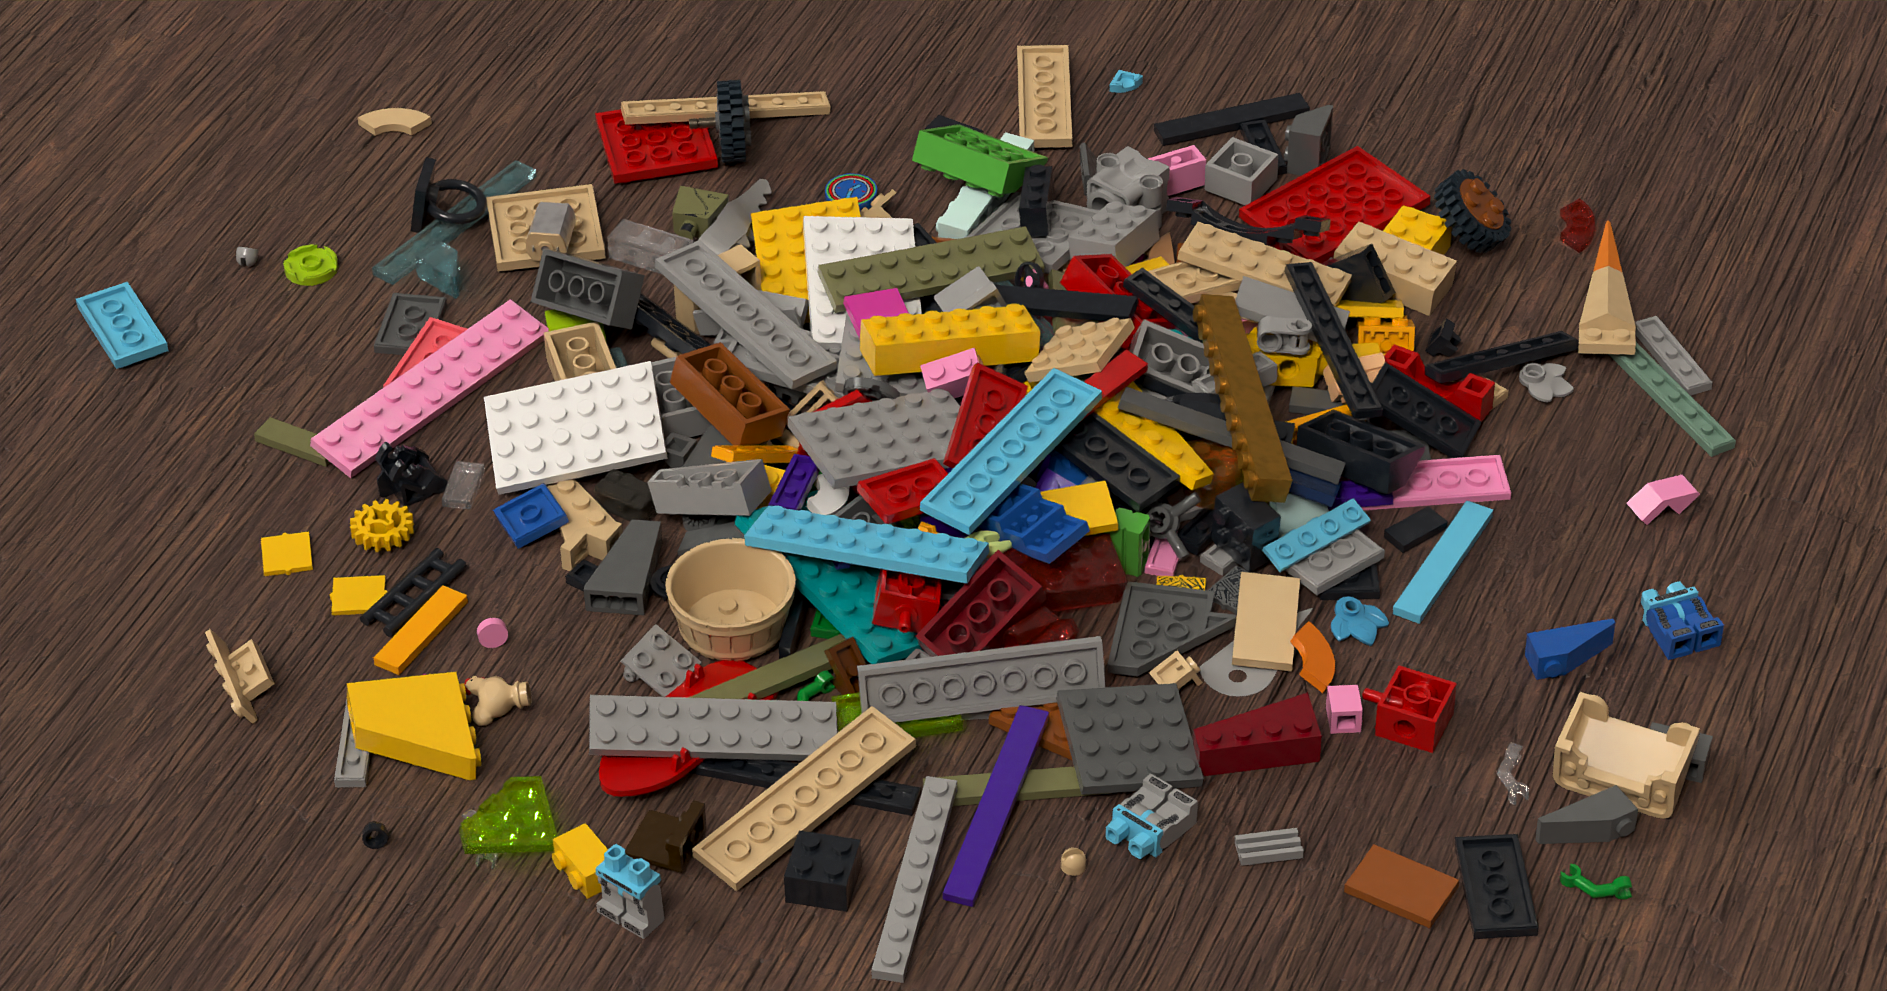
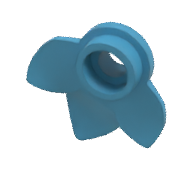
M1347 596L1340 598L1335 605L1334 611L1336 616L1331 622V631L1338 641H1343L1352 635L1362 643L1372 646L1377 635V628L1387 627L1389 622L1386 615L1377 607L1363 605L1358 599Z

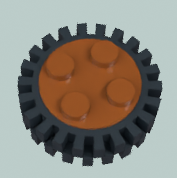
M1465 169L1457 170L1435 188L1436 194H1434V199L1437 200L1435 203L1436 208L1441 209L1439 215L1441 218H1446L1445 226L1447 228L1452 227L1451 234L1454 237L1459 235V241L1463 245L1467 242L1469 249L1473 250L1475 248L1476 252L1480 253L1483 251V253H1487L1509 237L1511 219L1506 217L1509 213L1507 209H1504L1502 199L1496 198L1497 192L1495 190L1491 192L1489 190L1490 185L1487 182L1483 183L1479 175L1475 177L1474 172H1467Z

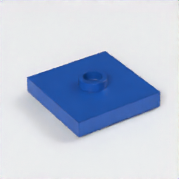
M544 483L493 509L496 518L517 549L569 522L567 515Z

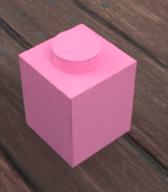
M1358 685L1327 686L1326 711L1330 734L1361 732L1363 710Z

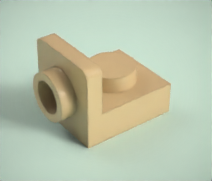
M1178 650L1149 672L1157 684L1176 683L1178 689L1191 679L1197 686L1203 683L1197 676V673L1201 671L1190 656L1184 659Z

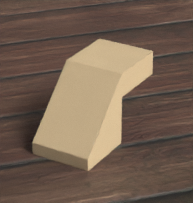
M613 522L577 529L560 547L562 569L571 571L588 555L603 560L623 533L622 523Z

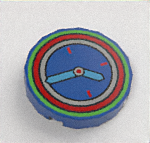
M847 173L838 175L825 186V201L857 197L860 211L864 207H867V209L871 208V202L878 196L877 185L874 180L861 174Z

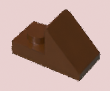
M849 637L824 650L836 675L830 682L853 705L860 702L857 666L867 664L854 637Z

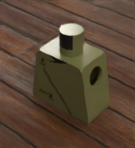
M680 186L672 214L673 229L678 234L679 239L683 242H691L694 237L700 238L715 222L729 202V195Z

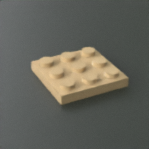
M1112 318L1102 323L1087 322L1077 327H1071L1070 325L1060 327L1025 371L1028 382L1041 381L1053 368L1070 376L1101 372L1135 327L1131 318L1121 320L1119 318Z

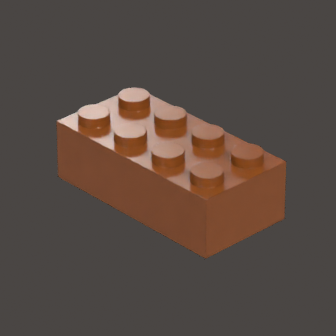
M721 342L676 356L670 383L732 445H756L783 435L790 409Z

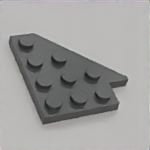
M1126 581L1108 660V673L1139 676L1158 666L1177 650L1182 654L1235 627L1236 615L1212 612L1215 591Z

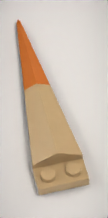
M1608 220L1605 224L1579 323L1578 353L1635 355L1636 325L1611 223Z

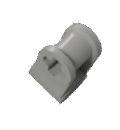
M1266 316L1258 323L1257 345L1262 351L1268 353L1307 354L1310 350L1308 334L1312 330V323L1304 318Z

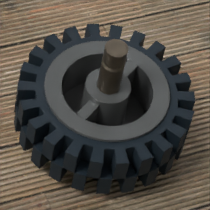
M741 80L717 81V112H715V117L689 119V129L716 128V133H719L722 163L746 162V146H752L748 95H743L741 91Z

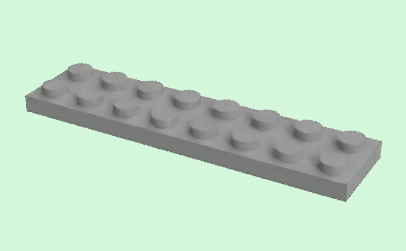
M700 240L655 259V268L791 389L837 369V360Z
M1100 636L857 666L861 714L873 706L894 723L999 710L1001 708L1019 707V705L1032 706L1056 703L1058 690L1105 688L1103 644Z
M590 695L589 755L672 757L674 754H677L681 757L680 750L684 747L689 750L691 758L803 761L837 734L836 702Z

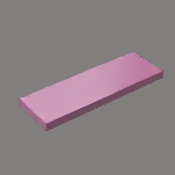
M1500 455L1422 460L1418 462L1406 485L1392 492L1394 497L1393 505L1361 508L1363 510L1456 504L1465 503L1466 501L1510 500L1511 490ZM1341 476L1339 481H1351V480L1348 479V478H1346V477Z

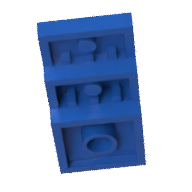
M1021 483L978 526L982 530L998 532L1000 536L999 541L1010 540L1012 548L1048 564L1053 562L1090 531L1087 521L1066 515L1063 505L1043 499L1039 489Z

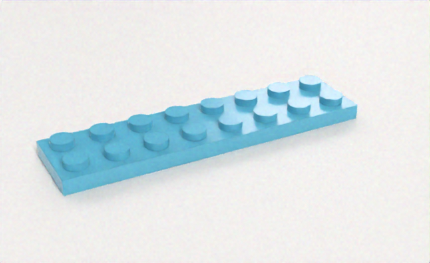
M1053 368L920 502V511L970 535L1101 401L1102 390Z
M768 506L744 535L746 546L961 583L969 582L989 554V543L977 541L974 538L964 539L952 537L945 533L935 534L923 532L919 529L894 527L890 524L869 523L861 519L851 520L839 518L836 515L815 514L807 510L786 509L782 506Z

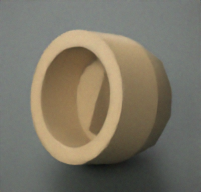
M1071 847L1064 851L1061 857V869L1064 873L1076 876L1085 871L1086 856L1082 850Z

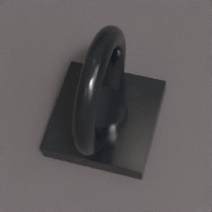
M426 157L415 189L410 231L421 233L427 212L437 220L449 224L474 222L486 211V197L477 186L467 181L445 179L433 183L436 159ZM444 190L466 192L476 201V207L472 211L462 214L443 211L437 207L440 192Z

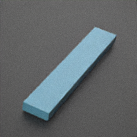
M1470 501L1464 503L1393 606L1394 615L1419 624L1421 623L1492 519L1493 509Z

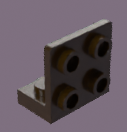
M693 800L687 812L683 811L680 818L649 810L627 845L625 854L633 859L642 858L651 865L682 873L693 854L692 848L699 844L707 830L705 803Z

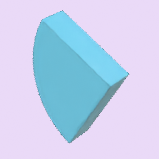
M1118 70L1110 83L1109 92L1122 93L1132 91L1143 83V75Z

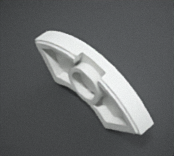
M819 474L814 482L818 493L808 498L806 507L815 514L834 515L845 507L849 496V487L833 489L824 475Z

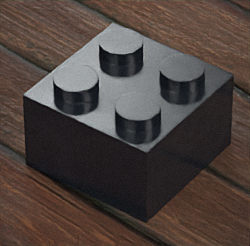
M1242 482L1215 497L1211 539L1218 547L1227 552L1237 564L1251 572L1270 561L1262 549L1278 539L1281 515L1266 502L1251 501L1248 489L1244 487Z
M799 830L784 874L785 902L847 912L862 867L861 840Z

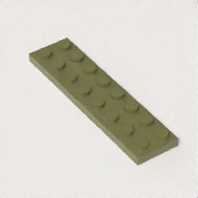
M1025 226L818 265L817 273L834 312L838 313L846 311L843 304L845 296L897 288L902 300L938 294L978 266L983 270L990 282L996 283L1015 279L1018 267L1024 262L1037 263L1043 273L1045 265ZM1025 269L1022 272L1021 278L1026 275Z

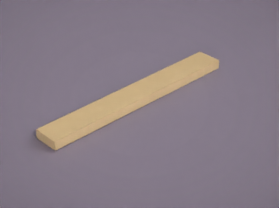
M824 91L748 95L750 118L830 114L831 106ZM717 97L621 102V112L625 125L687 122L693 118L715 117Z

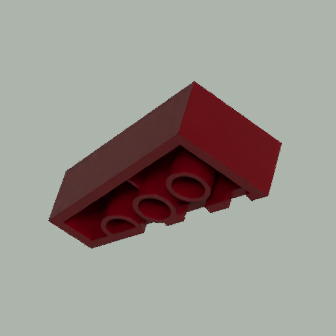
M1308 692L1193 729V745L1203 777L1320 762L1322 735Z

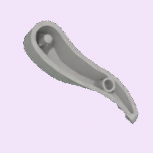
M759 179L740 197L728 202L715 222L701 235L698 241L703 242L716 255L740 244L745 248H749V241H755L751 213L761 212L759 206L767 204L764 195L771 194L769 182L766 179Z

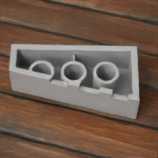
M763 459L661 469L648 481L656 512L669 515L750 516L772 491Z

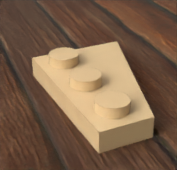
M575 479L560 481L546 486L569 520L567 524L559 527L564 542L577 529L616 522Z

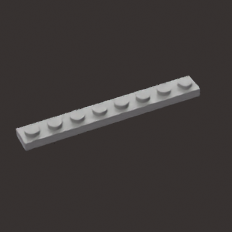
M926 776L872 966V978L904 983L957 792V780Z

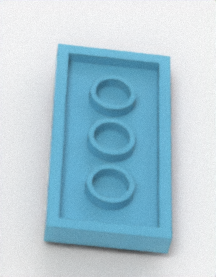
M128 282L76 299L77 308L116 369L168 351L166 340Z

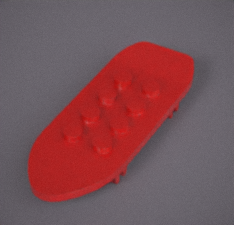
M721 660L708 664L705 667L695 664L694 672L688 670L685 681L666 697L688 698L757 668L742 660ZM779 691L759 700H775ZM750 692L748 699L757 700V696ZM684 747L680 750L681 757L677 754H674L672 757L603 755L599 767V782L601 789L612 796L625 797L645 794L678 781L706 758H691L689 750Z

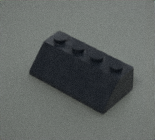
M1334 409L1298 426L1296 446L1345 462L1341 476L1352 480L1355 484L1373 488L1380 494H1391L1393 491L1405 486L1425 452V445L1365 421L1354 419L1352 416Z

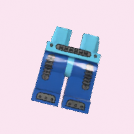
M1679 581L1671 583L1666 589V594L1661 596L1654 589L1643 591L1641 597V604L1644 609L1642 621L1649 627L1650 632L1668 660L1693 654V649L1697 653L1721 645L1724 624L1719 617H1712L1707 610L1705 602L1698 596V591L1695 587L1686 588ZM1704 634L1709 636V640L1702 642V636ZM1680 642L1682 647L1675 649V643Z

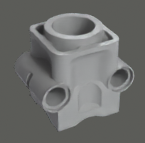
M1129 146L1117 154H1101L1097 158L1096 174L1087 181V208L1100 211L1113 201L1130 206L1141 205L1147 209L1157 210L1158 228L1162 226V214L1167 211V200L1169 199L1167 185L1170 167L1159 161L1146 159L1139 151Z

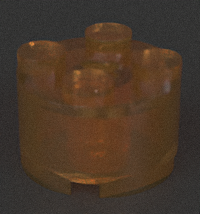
M1200 442L1193 446V450L1210 468L1214 476L1211 484L1195 490H1191L1183 484V493L1185 496H1189L1196 492L1201 498V502L1195 506L1213 509L1217 495L1241 483L1242 469L1238 468V456L1233 448Z

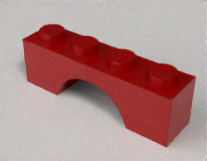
M1394 344L1384 355L1386 363L1481 422L1493 408L1495 382L1469 373L1462 381L1440 384L1425 375V366L1419 353Z

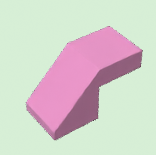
M1678 475L1647 483L1627 504L1641 521L1648 525L1668 505L1680 514L1700 493L1683 475Z

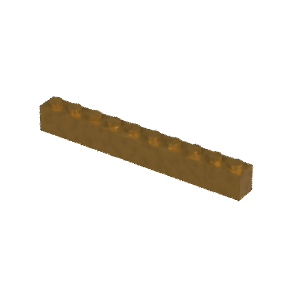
M1201 294L1199 304L1195 305L1193 309V320L1197 322L1199 328L1198 336L1204 345V356L1208 358L1210 364L1209 372L1214 377L1215 392L1219 394L1221 400V412L1225 413L1226 428L1232 436V448L1236 450L1238 456V468L1242 469L1244 475V487L1248 489L1251 501L1285 503L1293 480L1234 296Z

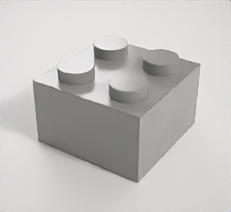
M1232 137L1205 165V190L1242 205H1247L1260 198L1277 180L1278 154Z

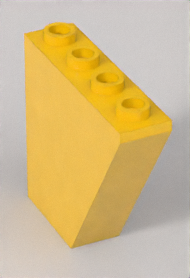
M456 672L347 683V709L355 748L466 780H476V767L481 766L480 750L473 746L476 745L474 726L469 727L468 724L471 723L470 707L463 703L466 701L464 683L459 684Z

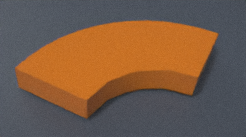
M1308 621L1293 636L1290 642L1302 657L1303 668L1299 675L1321 693H1324L1335 673V659L1325 637Z

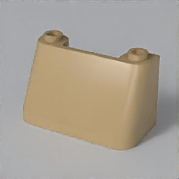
M1580 692L1555 745L1553 778L1561 787L1587 796L1617 785L1638 808V812L1656 818H1669L1675 809L1699 739L1700 728L1683 722L1670 725L1667 734L1609 717L1608 705L1601 697Z

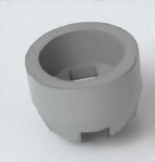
M237 247L236 260L238 264L242 267L245 264L247 267L253 266L257 261L259 250Z

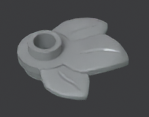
M1530 363L1525 365L1519 373L1520 383L1528 387L1530 395L1539 401L1551 402L1553 396L1565 397L1574 390L1573 386L1562 378L1566 367L1559 364L1546 363L1540 365Z

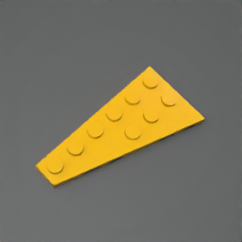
M1134 381L1127 386L1129 388L1141 391V389L1134 383ZM1125 388L1094 411L1180 475V482L1189 489L1195 490L1211 484L1214 473L1175 428L1118 408Z

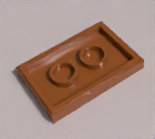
M1373 844L1345 883L1344 892L1431 928L1459 888V879Z

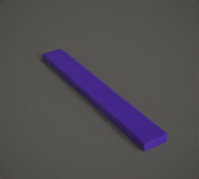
M1019 705L944 888L943 900L970 907L974 906L1048 723L1049 711Z

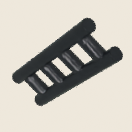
M435 548L360 617L361 622L368 626L376 619L386 624L383 632L388 637H392L442 585L447 586L467 567L465 561L458 559L451 565L441 560L444 553L441 549ZM430 568L443 573L434 582L422 577ZM412 585L424 590L415 599L403 594ZM393 602L405 607L397 616L385 611Z

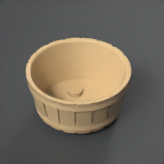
M728 538L700 544L685 552L675 561L676 563L672 565L667 574L666 593L670 608L677 619L681 636L694 651L707 658H715L720 661H741L760 656L778 643L794 599L796 581L793 567L782 553L775 550L746 546L745 539Z

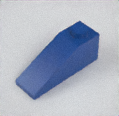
M1607 619L1527 633L1525 657L1536 680L1566 675L1612 645L1615 621L1614 619Z

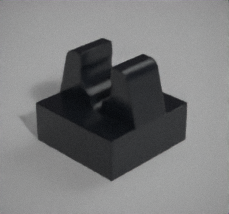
M1446 318L1431 333L1425 351L1433 357L1438 352L1451 357L1458 350L1455 346L1461 341V338L1453 331L1455 323Z

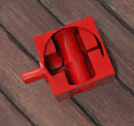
M880 569L875 589L872 624L899 629L902 633H908L909 631L919 633L938 612L942 579Z
M1398 666L1384 693L1366 688L1362 694L1363 700L1377 704L1375 736L1433 753L1454 714L1457 683Z

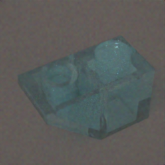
M438 240L415 255L416 272L421 280L430 283L441 292H445L455 299L459 297L460 267L457 250Z

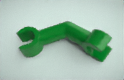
M827 670L820 672L813 683L798 691L797 701H809V698L820 692H831L835 688L830 682L834 677Z
M1570 864V874L1573 876H1568L1562 871L1560 872V882L1562 885L1570 888L1577 887L1593 898L1615 896L1618 899L1624 900L1632 897L1630 892L1632 884L1628 876H1620L1612 883L1596 885L1582 876L1580 867L1575 864Z

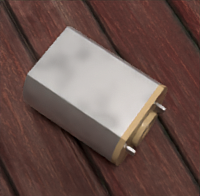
M540 202L538 204L526 240V250L532 260L541 261L543 248L563 253L567 252L576 222L575 212L569 204Z

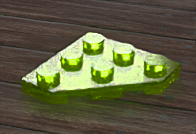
M510 777L504 783L503 788L496 795L493 793L488 797L471 818L468 816L464 819L459 829L464 854L554 851L553 839L558 836L542 777Z

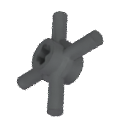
M1196 492L1175 506L1164 503L1159 504L1157 500L1147 506L1149 509L1147 515L1150 517V537L1167 539L1179 561L1185 560L1190 554L1176 532L1180 526V516L1201 502V498Z

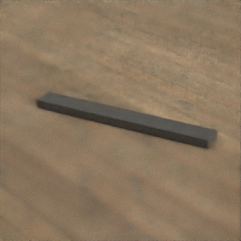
M1129 387L1125 388L1118 405L1119 409L1232 448V436L1230 431H1227L1226 421ZM1280 440L1288 468L1333 484H1338L1345 462Z

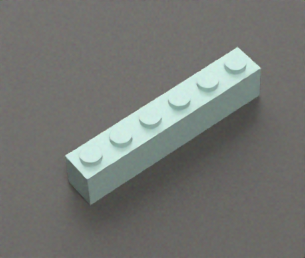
M1006 132L1000 139L1034 152V140ZM967 185L962 186L957 198L950 202L945 214L937 220L936 232H938V237L951 239L966 238L995 212L1011 193L1004 194L1003 197L990 195L988 189L983 187L972 188Z

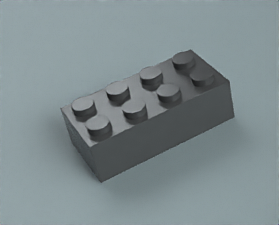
M543 248L531 302L603 324L632 329L645 275Z

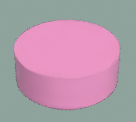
M488 618L479 624L477 635L481 645L487 648H496L506 642L508 631L506 624L501 619Z

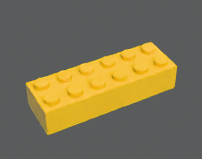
M1009 304L1006 307L995 308L983 306L980 309L973 310L958 308L950 312L928 311L925 314L916 315L902 313L893 317L873 316L870 319H861L859 349L874 376L922 372L920 365L972 348L976 349L984 366L1032 362L1039 355L1040 329L1025 306L1019 304Z

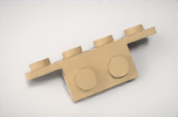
M209 629L205 632L209 641L206 646L211 655L217 660L214 666L225 680L222 684L225 691L233 699L231 707L240 718L245 716L253 724L258 719L250 701L274 685L260 648L251 639L230 654L226 643Z

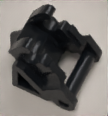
M384 442L380 446L375 457L381 468V473L376 479L380 497L384 498L394 494L404 507L429 498L432 493L441 494L448 489L449 482L445 477L437 473L429 462V456L425 451L415 446L408 447L402 445L396 446L394 452L389 454L393 448L388 442Z

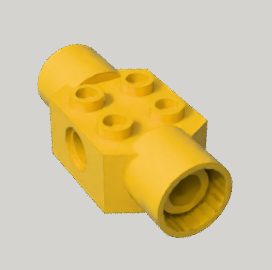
M1254 327L1250 333H1246L1252 354L1261 351L1277 364V380L1270 384L1271 386L1314 387L1319 378L1324 376L1323 370L1328 363L1318 342L1308 339L1310 350L1304 355L1268 353L1262 351L1257 345V327Z

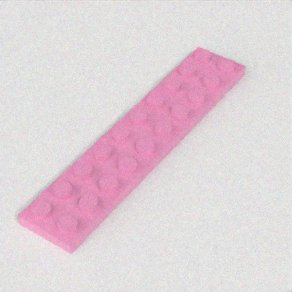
M510 299L312 437L310 446L348 477L352 478L376 461L377 452L384 442H388L392 448L403 442L544 341V332H548L549 328Z

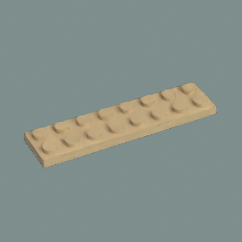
M871 706L692 848L693 857L735 891H738L794 846L799 830L811 832L914 749L916 747V739Z

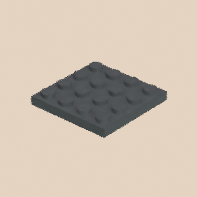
M1176 683L1058 690L1056 700L1081 795L1138 791L1143 786V779L1150 773L1172 785V789L1202 787L1204 778L1201 767L1198 765L1192 736Z

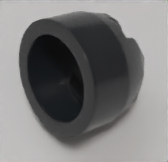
M372 821L364 826L362 841L365 846L371 849H379L387 843L388 832L383 823ZM372 831H376L374 838L370 837Z

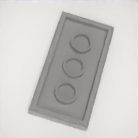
M1243 276L1235 300L1241 317L1259 322L1266 316L1306 319L1294 292ZM1333 306L1345 329L1350 311ZM1311 330L1308 334V339L1317 342Z

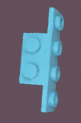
M1353 498L1320 517L1311 519L1307 524L1298 529L1289 531L1283 537L1264 546L1262 551L1278 571L1281 572L1369 524L1371 519Z

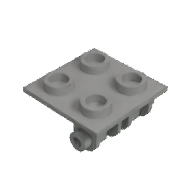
M656 624L620 661L625 665L623 676L627 681L632 682L641 678L662 697H666L681 685L686 679V672L688 670L693 672L695 664H701L699 659Z

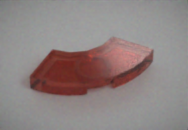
M1579 198L1560 209V217L1567 225L1560 234V240L1578 253L1589 246L1595 234L1594 213Z

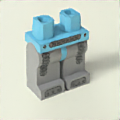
M1150 773L1143 779V786L1134 795L1126 798L1121 804L1113 808L1112 821L1106 826L1105 837L1114 844H1118L1123 839L1129 841L1128 850L1138 859L1143 858L1148 853L1157 857L1162 853L1163 848L1168 847L1197 823L1198 801L1177 788L1172 791V785Z
M617 844L613 845L604 853V861L595 868L598 883L601 884L602 899L596 903L597 912L617 924L622 923V927L645 939L665 920L661 889L657 885L661 882V875L650 869L649 862L642 858L633 859L625 854L623 847Z

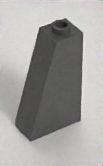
M631 520L584 586L586 611L632 615L645 614L651 591L650 580L656 571L663 543L660 521Z

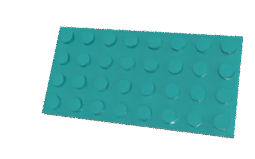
M818 490L809 492L801 510L810 511L806 507L807 500L816 495ZM767 506L754 510L750 516L737 515L736 527L745 535ZM779 551L786 557V560L788 559L793 567L796 579L795 587L846 639L854 637L861 654L870 664L898 661L907 658L916 648L922 650L915 637L918 633L910 631L902 633L899 629L872 624L879 568L854 564L850 565V568L836 570L833 560ZM940 600L938 612L945 606L942 600Z

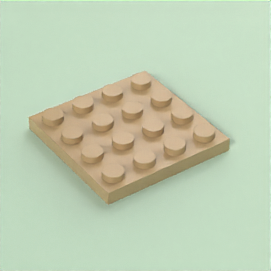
M592 184L486 197L498 272L539 267L540 261L532 260L527 253L526 240L536 208L540 202L566 203L573 208L576 222L566 252L567 254L592 261L606 258Z

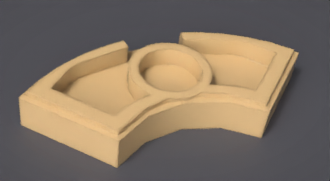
M405 108L381 109L358 117V124L374 136L390 131L404 132L412 136L432 124L431 117L427 114Z

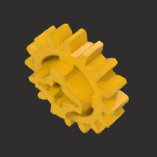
M385 499L383 504H379L374 500L372 506L369 507L363 504V511L355 510V517L350 518L351 537L355 539L357 546L363 544L364 550L375 547V552H379L381 548L385 547L387 551H391V546L393 545L400 548L402 546L401 540L409 541V534L414 533L413 515L409 513L407 506L400 508V502L398 501L391 505L388 499Z

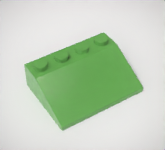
M959 124L919 130L912 161L921 164V168L924 170L941 171L943 176L948 179H962L966 181L965 184L969 187H983L988 189L990 195L1003 197L1004 194L1016 192L1023 185L1025 167L1033 165L1044 166L1048 161V157Z

